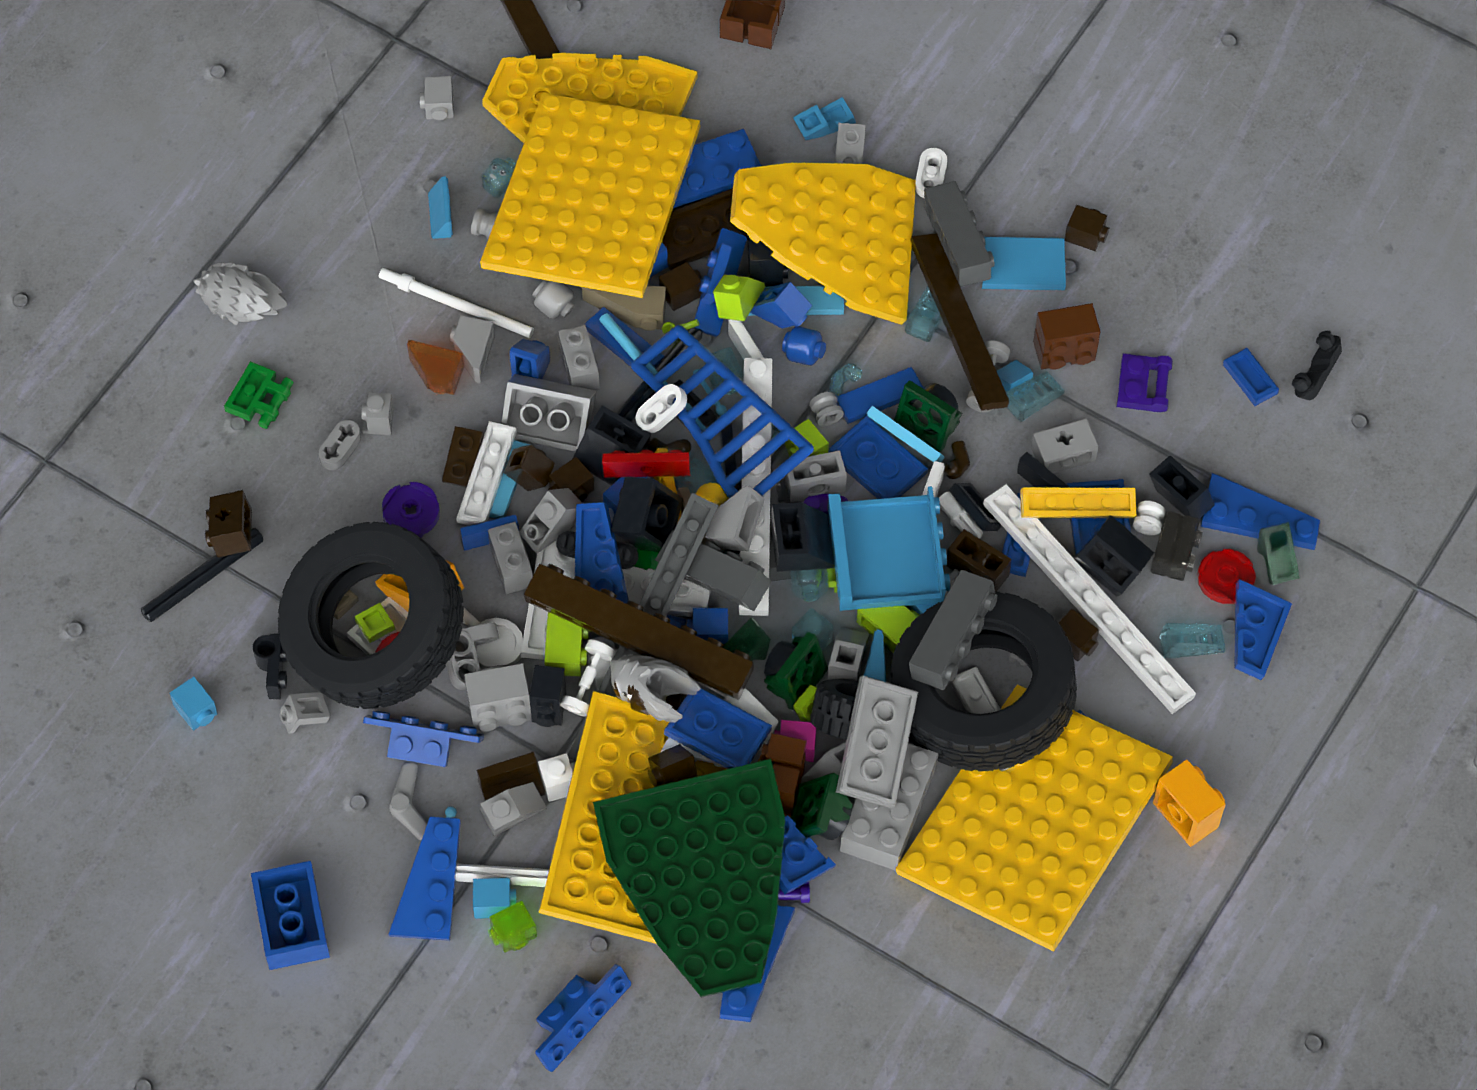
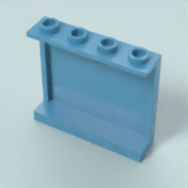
M928 486L927 495L859 501L841 502L840 493L828 494V516L840 611L931 604L944 601L946 591H950L949 574H944L943 565H947L946 548H940V540H943L944 537L942 522H937L936 514H940L939 497H934L932 486Z

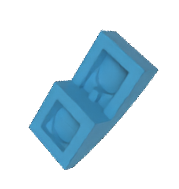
M843 97L821 109L815 105L793 117L805 140L837 132L839 123H856Z

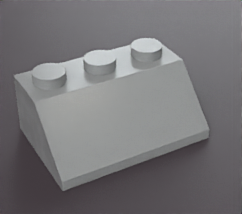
M514 374L507 382L501 424L516 427L515 439L576 452L588 426L592 422L597 391Z

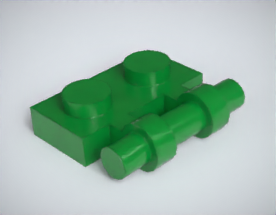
M250 361L224 405L225 412L251 421L255 413L262 415L258 425L267 429L271 421L277 419L279 415L278 409L283 401H287L291 395L290 389L294 382L290 378L284 377L281 384L274 382L276 379L275 371ZM267 393L273 395L269 404L262 402Z

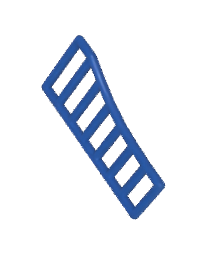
M676 325L631 363V369L655 392H658L665 386L663 382L695 355H698L706 364L679 386L685 391L686 395L713 372H716L724 379L719 386L688 411L684 407L677 416L699 445L717 483L722 487L728 498H731L738 492L734 487L738 482L786 441L791 440L799 449L753 488L763 496L812 454L814 446L683 326ZM678 338L688 346L655 375L645 367ZM734 388L743 398L702 431L695 420ZM751 405L762 414L715 454L709 443L713 437ZM770 422L780 430L775 437L726 477L721 466L726 459Z

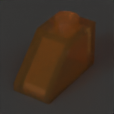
M408 340L409 359L426 388L438 394L447 393L454 395L464 369L463 353Z

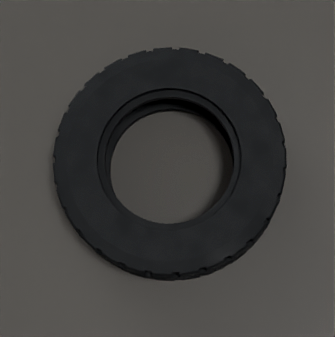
M363 522L353 524V526H346L334 531L335 533L327 535L318 541L315 546H312L290 573L291 575L286 581L279 603V639L283 652L286 653L285 657L292 668L296 669V673L322 694L338 703L354 708H359L360 706L363 709H377L379 706L384 708L415 696L417 692H421L431 684L432 680L435 677L437 678L446 667V663L450 661L456 649L455 646L459 642L462 631L461 623L464 616L462 591L458 586L459 581L454 571L450 569L447 561L433 547L412 531H408L406 528L395 524L390 525L386 522ZM378 574H393L402 577L409 592V612L398 636L388 646L374 654L363 657L341 655L334 642L332 625L336 608L342 597L352 586L367 577Z
M995 591V594H997L996 605L992 611L988 610L984 617V625L981 632L975 634L971 641L970 651L980 648H996L1008 651L1022 659L1033 673L1031 682L1024 694L1010 706L996 712L975 714L958 710L939 696L936 687L911 677L909 662L943 601L936 603L926 609L924 613H921L911 622V626L907 627L900 637V643H897L893 660L891 661V684L918 692L909 738L916 746L938 753V762L969 771H994L996 769L1002 770L1014 767V765L1022 764L1034 758L1035 755L1041 754L1051 746L1052 742L1057 740L1064 731V727L1068 725L1077 697L1072 647L1058 621H1054V617L1044 608H1040L1038 604L1026 598L1023 599L1017 595Z

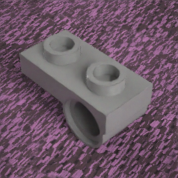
M838 124L835 163H863L866 125Z

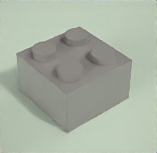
M523 663L464 674L472 725L477 730L487 732L499 726H519L526 721L532 720L529 691Z

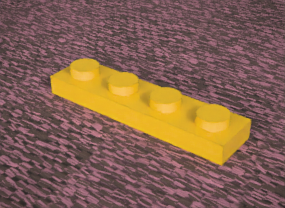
M1023 487L1020 489L1021 518H1108L1110 515L1114 518L1136 517L1135 488Z

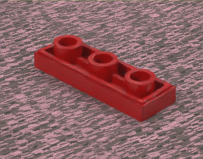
M643 450L639 453L612 451L611 453H604L602 456L604 477L690 476L689 453L682 452L681 450L654 453L650 450Z

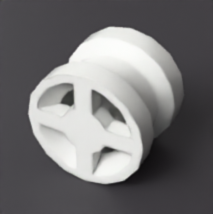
M1153 501L1138 503L1136 510L1138 516L1134 518L1133 522L1134 529L1146 535L1159 534L1162 527L1160 520L1164 518L1165 508Z

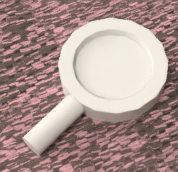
M464 608L463 623L466 626L471 627L485 623H496L499 639L475 645L480 668L483 669L497 665H516L521 659L523 642L522 632L517 625L502 618L486 619L480 623Z

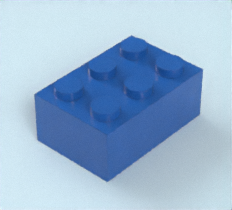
M311 861L251 873L269 970L330 958Z

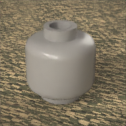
M543 280L532 294L535 297L534 306L550 319H556L560 315L565 318L575 306L571 302L574 292L563 283Z

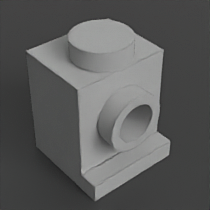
M369 392L367 403L362 404L363 434L391 435L394 415L392 394Z

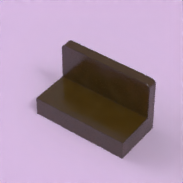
M534 752L477 770L478 783L485 801L507 789L531 782L534 783L540 796L545 795V788L538 772V763Z

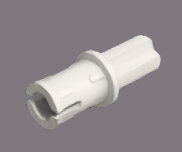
M945 492L939 497L940 508L948 516L952 526H957L961 532L965 529L979 539L983 536V531L957 502L951 492Z

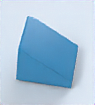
M1017 360L997 370L1002 385L1009 395L1028 385L1033 379L1032 370Z

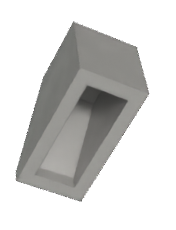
M460 316L458 325H453L450 342H454L455 354L476 383H481L495 337L493 322Z
M751 486L743 487L717 508L705 538L721 550L749 551L765 498Z
M533 782L507 789L480 803V812L493 836L547 809Z

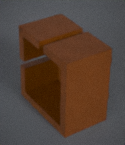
M726 0L720 17V38L743 43L744 39H748V44L772 49L785 9V0Z
M1093 303L1037 313L1033 343L1041 370L1049 368L1052 370L1060 369L1068 362L1071 365H1085L1096 360L1101 331Z
M771 733L769 744L763 743L760 760H772L785 817L787 815L791 817L799 784H801L804 773L807 740Z

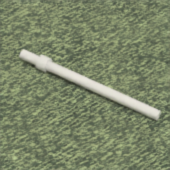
M382 268L379 273V278L398 285V289L403 291L416 292L480 319L491 321L495 325L527 338H531L534 332L533 327L415 280V277L406 273L401 275L386 268Z

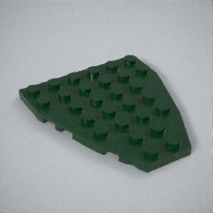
M772 760L755 762L593 802L606 862L622 885V888L657 945L700 997L762 983L778 913L786 822Z

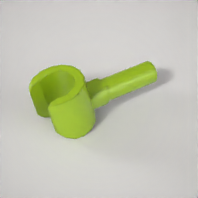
M696 319L679 325L688 330L699 326V321ZM672 322L664 323L662 326L663 334L669 332L675 327V324Z

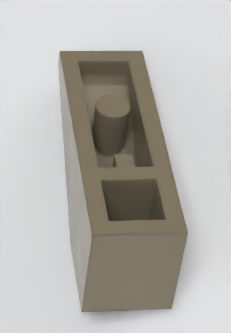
M647 285L643 298L582 287L583 301L599 309L605 307L618 319L635 328H642L647 331L662 330L666 308V287Z

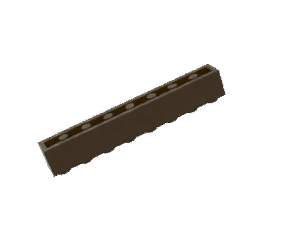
M539 563L524 593L526 602L642 656H650L679 666L686 670L692 679L737 700L740 699L754 670V662L750 661L751 657L739 650H735L732 653L724 649V644L716 639L708 637L706 641L696 636L697 632L690 627L681 625L678 628L670 624L671 620L659 613H654L652 616L644 612V608L633 601L628 600L626 604L616 599L617 595L607 589L601 588L598 591L590 587V582L579 576H575L572 579L563 575L564 570L553 564H548L546 567Z

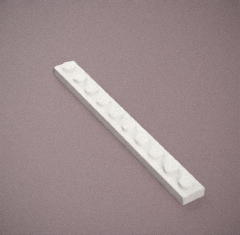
M744 358V383L772 408V358ZM752 405L743 412V430L762 415ZM771 422L742 446V464L771 440ZM771 455L742 479V488L745 486L754 488L771 473ZM770 490L762 496L765 499L749 551H740V557L743 559L742 562L748 565L752 561L765 569L763 574L767 578H769ZM769 587L755 611L739 605V615L768 616Z
M1007 484L984 499L983 505L1078 611L1099 629V634L1171 714L1194 699L1196 695L1194 690L1037 518H1021V500Z

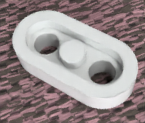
M929 148L923 151L920 156L915 190L922 198H924L926 186L933 187L944 183L947 155L941 149Z
M674 384L663 386L638 409L636 413L637 425L649 433H655L662 429L686 406L687 395L685 391Z

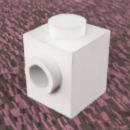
M567 753L538 761L548 801L551 802L567 797L575 762H569Z

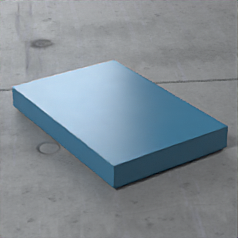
M984 237L985 248L987 251L992 252L995 266L991 268V279L982 281V289L1065 290L1064 238Z

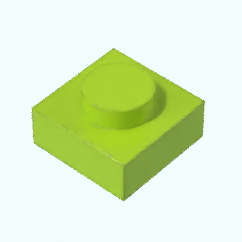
M380 602L354 616L355 622L369 643L395 630L394 623Z
M810 685L793 705L800 721L811 722L810 718L817 687Z

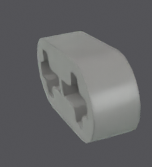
M351 420L339 422L321 445L319 459L325 469L337 470L341 468L358 446L361 434L357 423ZM350 431H352L353 436L348 435L343 440L342 433L348 434ZM336 451L337 458L331 457L327 459V454L332 455Z

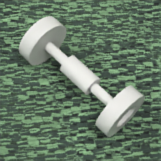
M591 639L588 640L585 650L594 655L590 666L585 668L578 684L580 690L576 698L564 695L561 701V706L564 709L585 717L587 716L589 705L581 700L585 691L590 689L595 678L597 663L600 658L611 661L615 654V650L610 646Z

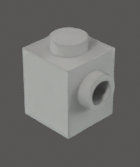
M452 76L424 77L425 92H420V109L426 110V119L444 120L454 118Z

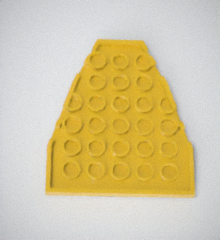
M554 53L552 58L536 59V55L523 58L506 57L501 59L482 99V104L485 109L524 143L542 93L680 117L697 80L698 72L649 56H638V60L622 59V55H613V59L596 58V54Z
M791 162L739 169L734 174L730 222L738 229L745 231L755 243L763 242L773 251L772 257L806 280L810 278L815 279L824 285L823 291L829 295L835 292L846 300L845 305L849 308L900 325L907 320L912 249L910 239L913 234L916 180L869 164Z

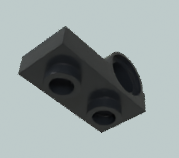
M271 633L270 635H262L254 641L253 653L257 666L261 670L267 671L266 689L269 699H281V689L287 688V671H283V662H288L280 643V634ZM268 650L274 651L271 655L268 656L261 655L263 652Z

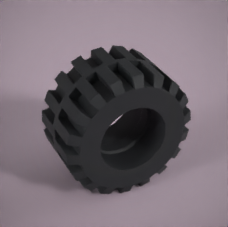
M830 679L818 683L810 718L811 723L828 735L847 740L859 681Z

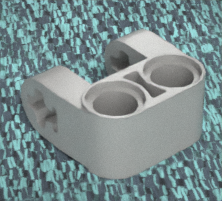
M485 623L462 629L459 641L464 644L465 651H454L450 661L446 663L450 681L456 689L466 691L465 680L459 675L460 669H467L470 673L506 666L497 665L480 669L475 645L499 639L496 623Z

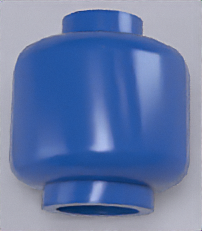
M798 326L785 334L782 351L786 353L789 361L812 366L819 358H823L826 351V343L823 342L819 331Z

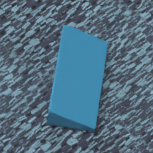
M443 176L428 193L431 237L433 239L450 238L453 235L448 178Z

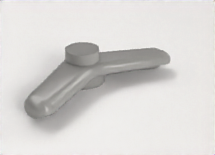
M411 761L404 763L401 768L389 804V810L395 819H398L421 841L427 822L413 805L418 765L416 762Z

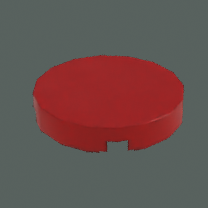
M1233 549L1212 551L1201 561L1197 573L1198 585L1202 592L1211 600L1222 604H1234L1237 581L1240 579L1254 586L1256 573L1251 560L1243 553Z

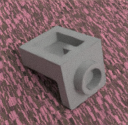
M321 692L290 694L280 709V719L285 724L288 734L295 733L299 725L327 723L330 718L324 696Z

